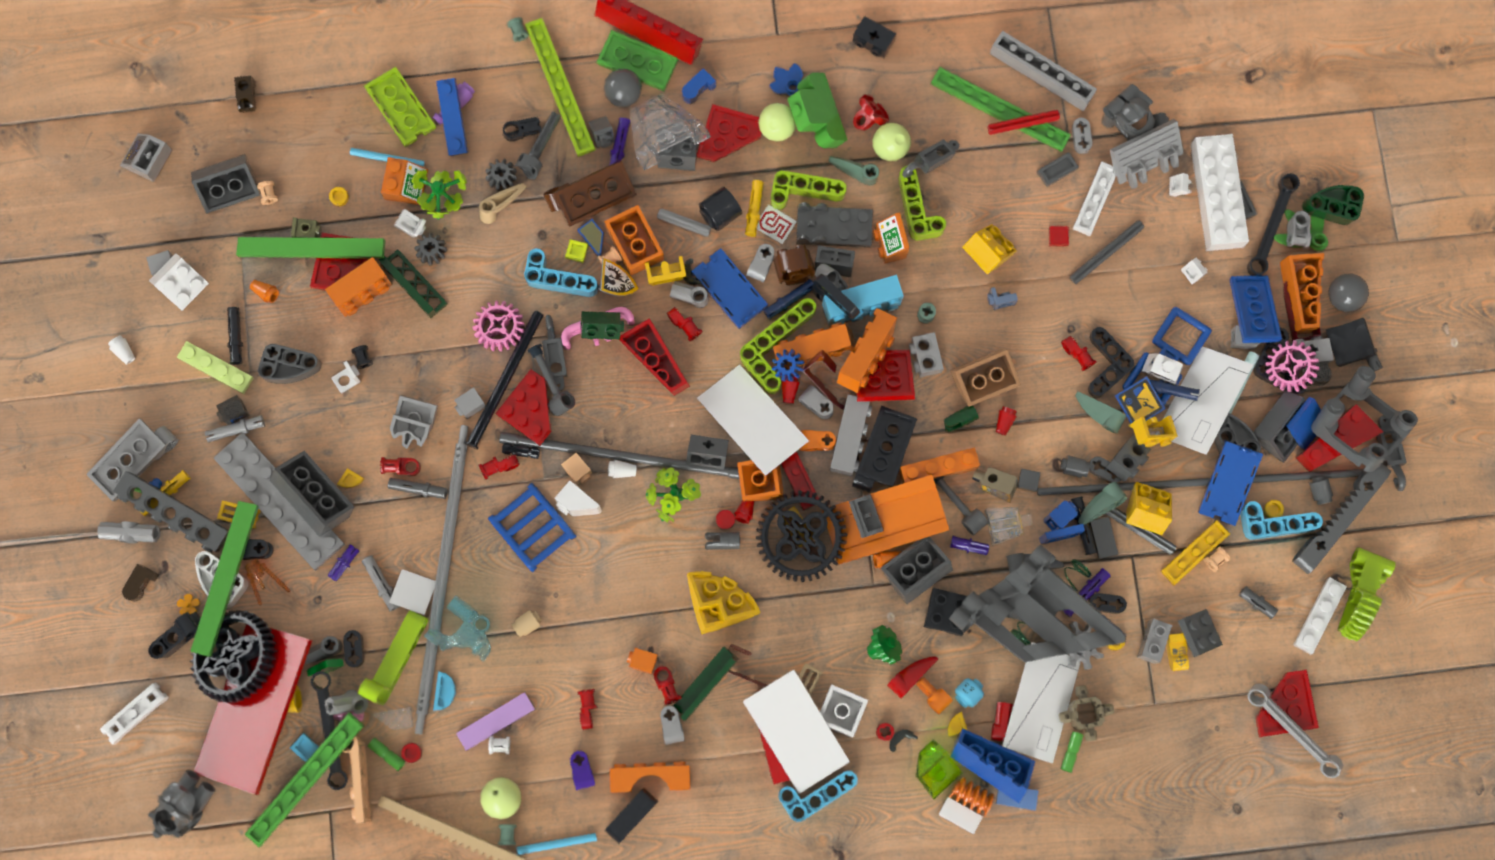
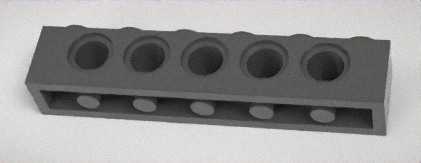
M125 471L113 492L118 494L117 498L125 503L128 501L135 504L134 508L142 513L145 511L152 514V519L159 523L162 521L169 524V529L176 533L179 531L186 534V539L193 543L196 541L203 544L202 548L210 553L212 551H219L227 539L228 529L131 472ZM136 488H140L142 492L138 499L133 495ZM153 498H157L159 502L158 507L155 509L150 505V501ZM170 508L176 511V515L172 519L167 516V511ZM186 518H190L193 521V525L189 529L184 526ZM203 528H207L210 531V535L206 539L201 536Z

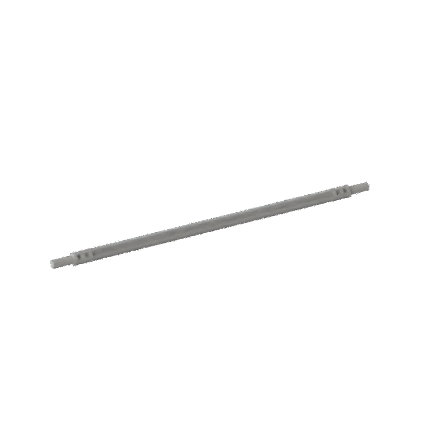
M465 425L460 427L459 440L455 447L416 714L418 715L415 734L423 735L425 716L428 715L467 452V445L464 442L467 439L468 426Z

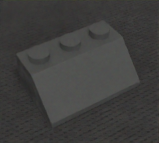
M245 154L191 172V182L206 214L260 196L252 168Z
M1288 391L1282 394L1253 432L1261 447L1283 463L1298 445L1287 424L1306 401L1304 397Z
M931 537L916 541L881 567V570L897 594L908 604L953 571L949 558Z

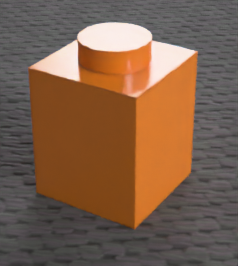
M635 648L634 652L630 651L627 662L630 663V668L652 675L658 655Z

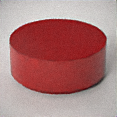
M722 510L716 516V524L720 529L728 530L734 526L735 516L729 510Z
M415 743L406 744L401 750L403 760L408 763L417 762L422 756L421 747Z

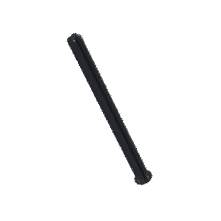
M533 312L468 441L464 442L469 447L476 450L479 449L477 445L543 318L541 312Z

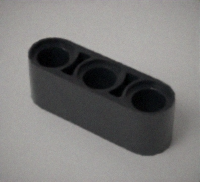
M643 788L604 831L620 844L657 804L658 800Z

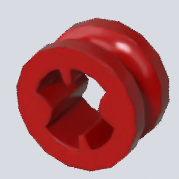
M882 723L877 727L876 735L880 740L888 741L894 736V728L889 723ZM888 727V731L891 732L890 736L886 735L884 738L881 736L880 729Z

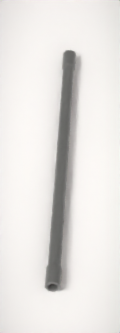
M501 432L499 443L502 444L508 443L511 445L577 453L739 479L738 467H725L724 470L689 465L686 464L685 460L546 439L539 446L526 436Z

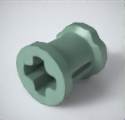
M521 17L513 18L507 22L515 42L523 41L529 36L523 27Z
M924 303L920 306L917 317L921 323L927 324L932 322L936 314L935 306L931 303ZM926 310L929 311L928 316L924 315Z
M499 824L501 832L498 845H516L514 830L517 828V825Z

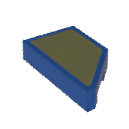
M591 219L577 231L596 255L601 256L604 233L594 220Z

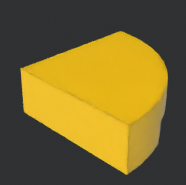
M347 468L337 485L343 488H353L361 484L364 478Z
M962 712L956 714L950 720L948 737L959 734L962 728L968 731Z

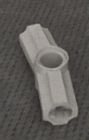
M100 522L97 533L99 539L137 543L157 542L161 531L157 525H143L135 522Z

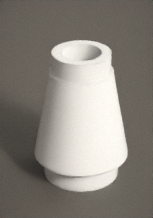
M121 335L108 343L109 349L126 365L136 359L126 338H123Z
M614 459V461H609L608 476L613 478L636 476V465Z

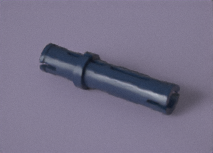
M808 279L784 297L777 298L775 303L763 309L766 317L771 320L780 312L788 310L790 305L813 290V281Z
M1149 379L1158 395L1163 393L1198 401L1199 396L1191 395V393L1199 394L1200 389L1165 383L1164 380L1155 381Z

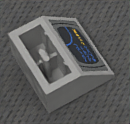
M138 133L120 166L154 182L172 149L166 142L148 134Z

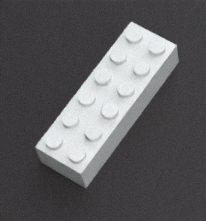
M1233 134L1196 137L1190 146L1206 251L1243 248L1249 242Z

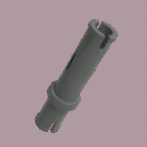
M389 478L388 489L419 494L425 498L430 496L446 499L447 488L434 486L428 482L423 484L396 478Z

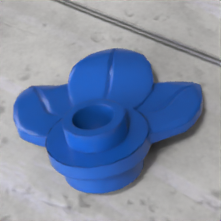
M796 63L790 67L789 71L775 67V81L769 86L777 94L786 93L788 96H791L798 91L797 86L803 78V72ZM795 86L797 89L793 91L790 87Z

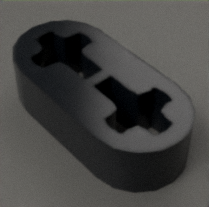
M1096 593L1088 601L1098 611L1119 614L1127 607L1126 600L1118 595ZM1099 597V600L1106 602V605L1101 604L1099 607H1096V603H1093V600ZM1119 600V604H1122V607L1116 610V606L1109 605V603Z
M350 630L345 633L343 639L345 662L348 666L357 668L364 662L363 637L358 631ZM352 634H354L355 637H358V640L355 641L354 648L352 642L348 641V638H351ZM353 650H355V655L359 657V660H356V664L350 661V658L353 657Z

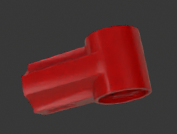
M997 702L995 723H993L991 731L992 741L1004 742L1014 704Z

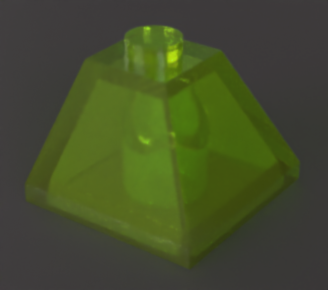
M933 739L919 752L916 778L929 795L936 799L963 772L948 752Z

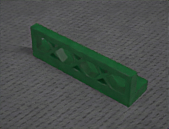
M398 249L388 258L384 255V259H379L381 265L430 319L448 305L443 297ZM399 256L403 260L402 267H395L391 261ZM405 271H413L415 273L414 281H407L404 277ZM417 284L426 285L427 294H419ZM429 298H438L441 304L433 309L429 305Z
M725 646L683 693L681 699L673 705L682 714L680 718L684 721L694 713L739 660Z

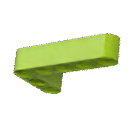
M806 298L799 302L740 350L741 362L768 394L778 393L781 387V379L775 376L776 372L772 370V367L763 356L771 351L773 346L778 345L779 341L785 340L814 317L816 303L812 299ZM808 305L812 307L813 310L811 312H805L802 308ZM795 317L798 322L791 324L788 322V319ZM779 328L783 331V334L777 336L773 333V330ZM760 340H766L768 342V345L766 347L759 346L758 342ZM747 351H750L753 353L754 356L750 359H747L743 356V354ZM757 366H763L766 369V371L764 373H758L756 372L755 368ZM770 380H774L778 385L775 388H770L767 383Z
M412 610L407 613L373 680L366 678L358 691L359 695L380 705H384L387 702L428 623L427 617Z

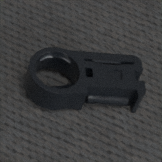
M538 117L509 121L503 126V136L510 142L523 139V136L540 134L542 131ZM509 126H514L518 129L514 132L505 133V129Z

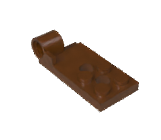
M621 160L571 184L566 183L560 187L552 188L543 194L550 211L562 210L569 227L637 195ZM616 181V188L608 190V182ZM595 188L599 189V196L591 198L590 192Z

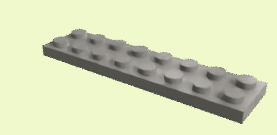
M243 432L214 457L215 461L252 502L259 506L261 512L315 571L345 545L332 530L321 537L314 532L269 481L275 469L274 465Z

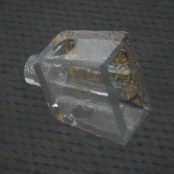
M1018 507L986 508L984 511L985 517L989 522L987 526L992 547L1022 536L1024 534L1023 527L1032 525L1031 515L1020 516Z

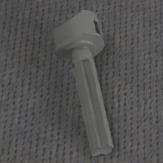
M551 112L529 154H520L514 165L520 167L528 179H536L543 167L538 159L561 117L555 112Z

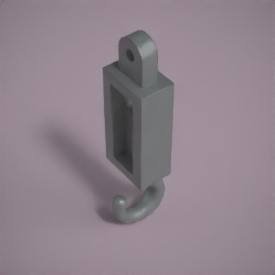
M943 139L918 153L914 162L904 169L903 177L908 178L912 176V171L916 168H921L927 174L950 161L958 150L959 143L956 140L946 142ZM940 150L943 156H939L937 154V151Z
M546 315L548 340H542L545 362L556 384L561 385L558 387L559 390L563 391L565 388L564 377H568L561 338L555 337L551 315ZM559 363L562 369L560 372L553 373L551 365Z
M1382 415L1378 419V425L1383 433L1377 435L1376 438L1377 442L1388 451L1400 438V435L1392 429L1390 419ZM1385 434H1391L1392 443H1386ZM1402 443L1383 463L1387 468H1392L1397 475V478H1394L1393 481L1398 491H1403L1406 488V477L1401 466L1405 465L1407 461Z

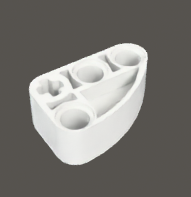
M202 551L197 554L195 565L198 580L208 596L220 559L207 551ZM209 556L210 562L208 565L204 566L203 560L205 557ZM239 572L236 580L241 584L239 587L234 584L227 609L234 607L248 588V580Z

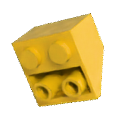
M993 224L976 232L962 247L987 275L996 270L1017 252L1012 242L1007 240L1001 234L1000 229Z
M1135 482L1126 509V523L1163 535L1172 521V493Z

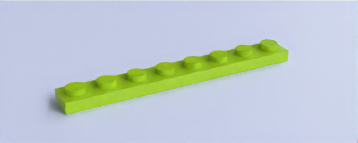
M540 18L526 23L525 27L577 156L580 157L595 151L543 19Z

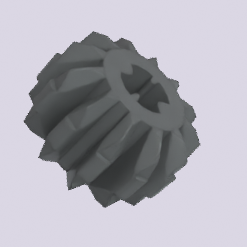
M496 159L495 165L489 163L491 169L485 170L486 174H488L485 178L486 181H489L490 187L496 186L498 191L501 187L504 190L507 189V185L513 187L512 181L517 180L515 175L517 170L513 168V163H507L506 159H503L501 163Z
M430 233L428 238L422 235L423 240L416 241L418 246L414 247L415 251H417L416 257L421 258L423 264L427 261L429 265H432L433 261L439 264L438 258L445 259L443 253L447 252V248L444 247L446 243L444 240H441L440 235L434 237L433 233Z

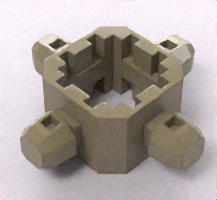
M1085 685L1077 686L1075 691L1078 700L1070 702L1068 711L1058 714L1059 721L1061 723L1071 722L1072 727L1076 730L1085 729L1084 736L1088 742L1097 740V730L1095 731L1094 727L1102 726L1105 721L1104 716L1113 714L1114 707L1112 704H1102L1101 700L1095 696L1088 698L1087 687ZM1085 703L1094 705L1095 722L1081 724V721L1078 720L1077 705Z

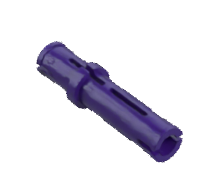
M619 118L613 150L610 151V165L619 160L622 161L625 157L624 148L631 122L628 118Z
M1101 568L1091 580L1088 579L1086 581L1087 584L1078 593L1088 600L1095 592L1098 593L1100 587L1111 575L1104 568ZM1070 609L1062 610L1070 618L1075 613Z

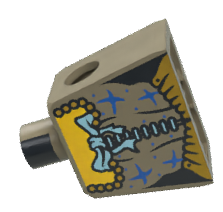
M988 467L986 472L976 469L972 480L981 483L983 491L1011 503L1018 486V478L1016 476Z

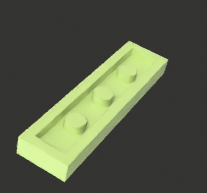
M186 341L177 356L181 361L242 394H245L254 379L251 375Z

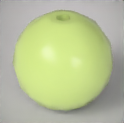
M773 103L765 107L760 114L758 122L760 131L769 140L784 141L794 133L796 123L791 109L787 105Z
M897 123L882 125L874 133L872 139L875 153L886 161L902 159L909 152L911 146L909 132L904 126Z
M503 777L494 778L487 782L482 789L480 795L481 806L490 817L497 819L509 818L520 807L521 791L518 785L510 779Z

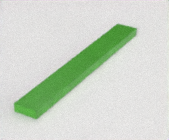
M939 67L931 82V85L1000 121L1032 115ZM1049 123L1018 129L1060 152L1063 151L1071 134Z
M238 237L236 255L238 257H373L374 259H384L386 240L384 238Z
M238 501L190 650L192 653L212 656L257 515L258 505Z
M348 713L247 830L245 835L255 845L261 847L365 725L353 714Z

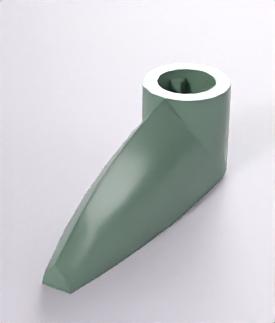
M830 156L828 160L839 170L865 185H874L878 180L879 169L875 164H867L865 166L848 159ZM873 173L871 177L867 176V174Z
M1077 391L1075 397L1086 413L1106 430L1117 434L1126 419V415Z
M1117 482L1107 485L1102 492L1089 502L1078 520L1079 524L1085 525L1120 506L1127 500V496Z

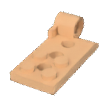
M357 735L353 739V747L350 749L346 747L343 752L350 753V764H352L353 787L350 788L351 799H354L355 807H352L353 820L356 819V823L371 822L366 744Z

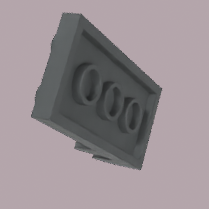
M806 202L800 203L797 213L796 244L871 247L873 209L832 208L824 203L812 207Z

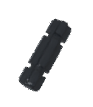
M504 443L502 453L508 455L512 453V455L530 456L531 458L538 459L540 449L534 447L531 449L528 446L521 445L512 446L511 444Z

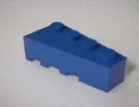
M963 728L954 743L950 755L951 758L1018 804L1028 790L1036 762Z

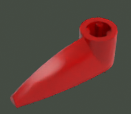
M936 656L927 657L910 664L901 670L887 686L902 699L939 658Z

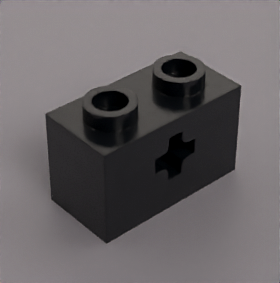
M864 16L853 34L852 41L858 47L870 50L874 56L885 58L895 41L897 33Z

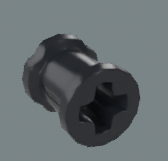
M361 345L351 350L357 361V369H364L373 365V361L370 360L367 350L369 348L367 345Z

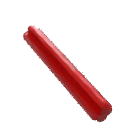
M1056 109L991 123L987 126L988 133L993 135L1058 121L1060 113Z

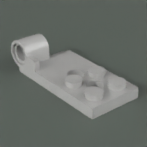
M139 418L86 475L112 501H116L118 494L113 492L125 471L139 477L154 460H159L165 453L172 450L179 440L165 426H161L153 432ZM126 455L131 457L129 465H125L123 461ZM113 469L118 471V476L115 479H112L110 476V472Z

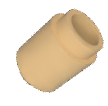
M529 610L515 619V622L511 625L518 636L522 637L541 626L539 622L542 619L536 611L532 613Z

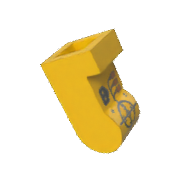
M1184 634L1169 635L1166 647L1171 671L1188 670L1189 659Z

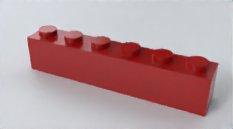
M597 0L595 17L689 65H692L699 56L703 38L628 0Z

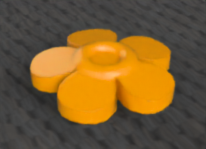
M186 594L184 600L179 599L177 601V606L181 607L179 611L181 615L187 612L189 614L197 612L195 607L200 605L199 599H193L191 594Z

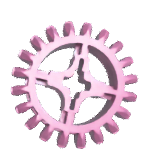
M495 301V306L488 302L489 308L487 309L482 306L483 313H476L479 319H473V322L477 324L473 326V330L477 331L474 336L479 338V344L484 343V348L486 349L491 345V351H495L496 347H498L499 352H502L503 346L509 350L508 344L510 343L516 346L514 339H521L518 334H523L524 330L520 327L525 326L524 322L520 321L523 319V316L518 314V308L513 309V304H509L506 307L505 301L502 302L501 306L498 301ZM496 313H505V314H507V315H506V316L503 315V316H501V317H495L493 314H496ZM489 319L491 325L487 329L488 331L484 333L485 321ZM513 319L514 326L509 334L506 328L510 324L509 321ZM498 323L502 325V328L499 329L495 325ZM502 335L504 338L496 340L491 339L490 337Z
M1294 340L1292 346H1290L1289 341H1286V347L1283 348L1281 344H1278L1280 350L1272 349L1275 355H1268V359L1272 362H1266V366L1271 367L1266 370V373L1272 374L1268 379L1274 381L1273 385L1275 387L1280 385V390L1283 391L1287 386L1288 392H1292L1293 387L1296 392H1299L1300 385L1306 389L1305 383L1307 381L1309 384H1313L1310 377L1317 378V374L1313 371L1319 370V367L1315 365L1319 363V360L1314 358L1317 355L1315 352H1310L1312 349L1310 346L1305 348L1304 342H1301L1298 346L1297 341ZM1293 352L1305 355L1307 360H1296ZM1286 355V361L1277 367L1280 359ZM1291 360H1292V361L1294 362V364L1296 365V366H1294L1293 372H1292V370L1289 368V367H1291V363H1292ZM1308 366L1305 374L1299 378V371ZM1278 373H1290L1292 381L1280 378Z

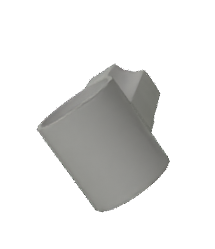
M677 281L672 285L671 298L693 304L697 308H703L708 304L707 291L703 287H693ZM698 294L704 295V298L700 301L695 300Z
M349 690L344 695L332 696L326 699L325 707L329 715L352 711L356 714H361L367 709L368 701L365 697L359 695L357 691Z

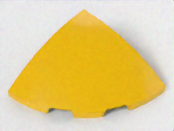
M705 571L687 573L692 604L701 634L726 628L760 614V609L749 592L745 593L740 589L738 583L726 576L722 578L714 576L711 572Z

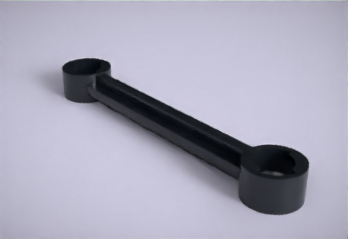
M1285 174L1278 183L1280 193L1256 256L1247 264V271L1251 276H1261L1268 270L1269 264L1266 259L1273 244L1274 235L1277 233L1291 194L1300 185V180L1295 174ZM1290 179L1289 181L1292 182L1294 189L1286 188L1283 180ZM1253 261H1258L1262 267V272L1253 270Z
M318 671L311 678V686L317 691L324 739L326 740L335 729L333 715H329L325 707V700L330 697L328 688L331 685V676L325 671ZM317 675L326 676L328 685L325 688L317 686L314 682V678ZM339 755L329 767L330 773L327 778V783L333 790L343 789L348 781L346 772L342 770ZM336 772L341 773L345 778L344 784L340 787L330 780L331 776Z

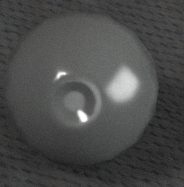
M616 69L605 79V96L617 107H629L637 102L641 95L642 84L640 78L629 69Z
M1353 273L1342 274L1333 280L1328 294L1331 304L1336 309L1343 312H1354L1361 309L1367 302L1369 289L1363 278Z

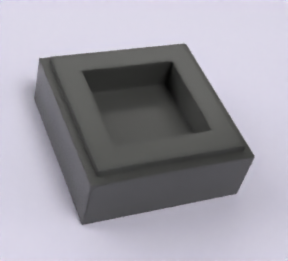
M1021 469L1017 488L1037 492L1041 472Z

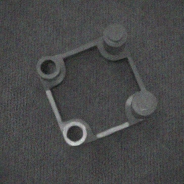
M1361 366L1335 398L1327 400L1312 423L1311 429L1318 437L1358 467L1364 464L1366 466L1364 471L1371 473L1376 471L1405 440L1417 424L1418 418L1416 414L1409 410L1396 411L1374 395L1369 387L1375 380L1376 374L1372 368ZM1344 395L1356 401L1364 400L1390 419L1392 429L1401 437L1388 451L1383 445L1372 443L1369 447L1363 448L1358 453L1333 434L1338 428L1339 418L1345 411V406L1340 401Z

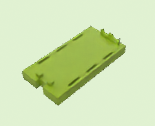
M396 67L364 85V88L405 148L417 141L418 135L423 134L425 136L437 129Z

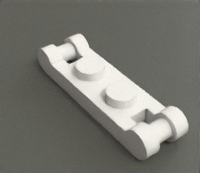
M156 682L151 684L101 727V732L104 735L107 734L112 745L118 743L124 735L169 698L166 693L161 692L160 686ZM151 694L156 697L153 701L148 698ZM115 725L119 728L117 732L113 730Z

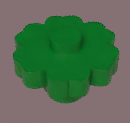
M884 625L873 629L872 641L867 646V653L873 660L881 659L890 665L900 661V655L902 654L901 643L897 640V636L890 627L886 628Z

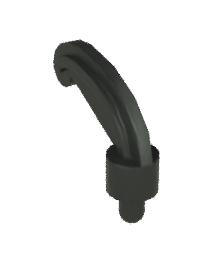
M690 258L684 264L686 272L684 279L691 285L700 284L701 282L697 278L692 277L691 264L694 263V260Z
M900 730L891 739L889 748L892 752H895V746L905 737L910 740L911 738L917 740L918 737L910 730Z

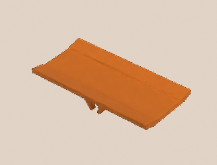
M932 474L871 494L884 530L880 533L861 538L849 501L835 505L836 509L833 511V513L841 512L837 519L844 518V521L839 524L840 526L846 525L847 527L841 530V533H847V537H841V540L847 541V544L840 545V547L845 549V552L839 550L838 554L842 556V559L836 557L838 565L950 530ZM827 517V528L834 547L835 529L830 517Z

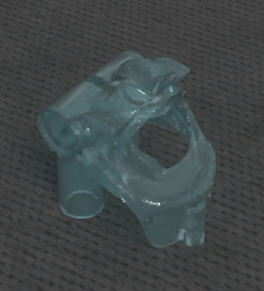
M456 595L446 608L463 621L461 627L453 635H445L438 630L430 628L424 636L436 646L439 645L443 652L454 647H469L473 655H479V659L484 661L491 651V646L486 636L490 628L489 619L484 615H479L474 608ZM484 620L487 626L483 630H478L475 626L476 622Z

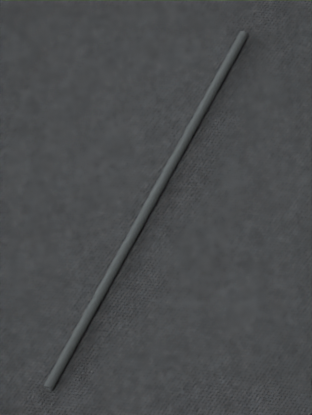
M1364 469L1255 475L1252 483L1312 480L1313 477L1321 475L1324 478L1358 477ZM1210 478L1139 483L1157 489L1208 486ZM1135 482L1118 483L1123 491L1133 490ZM1109 484L1038 488L1037 495L1102 492Z

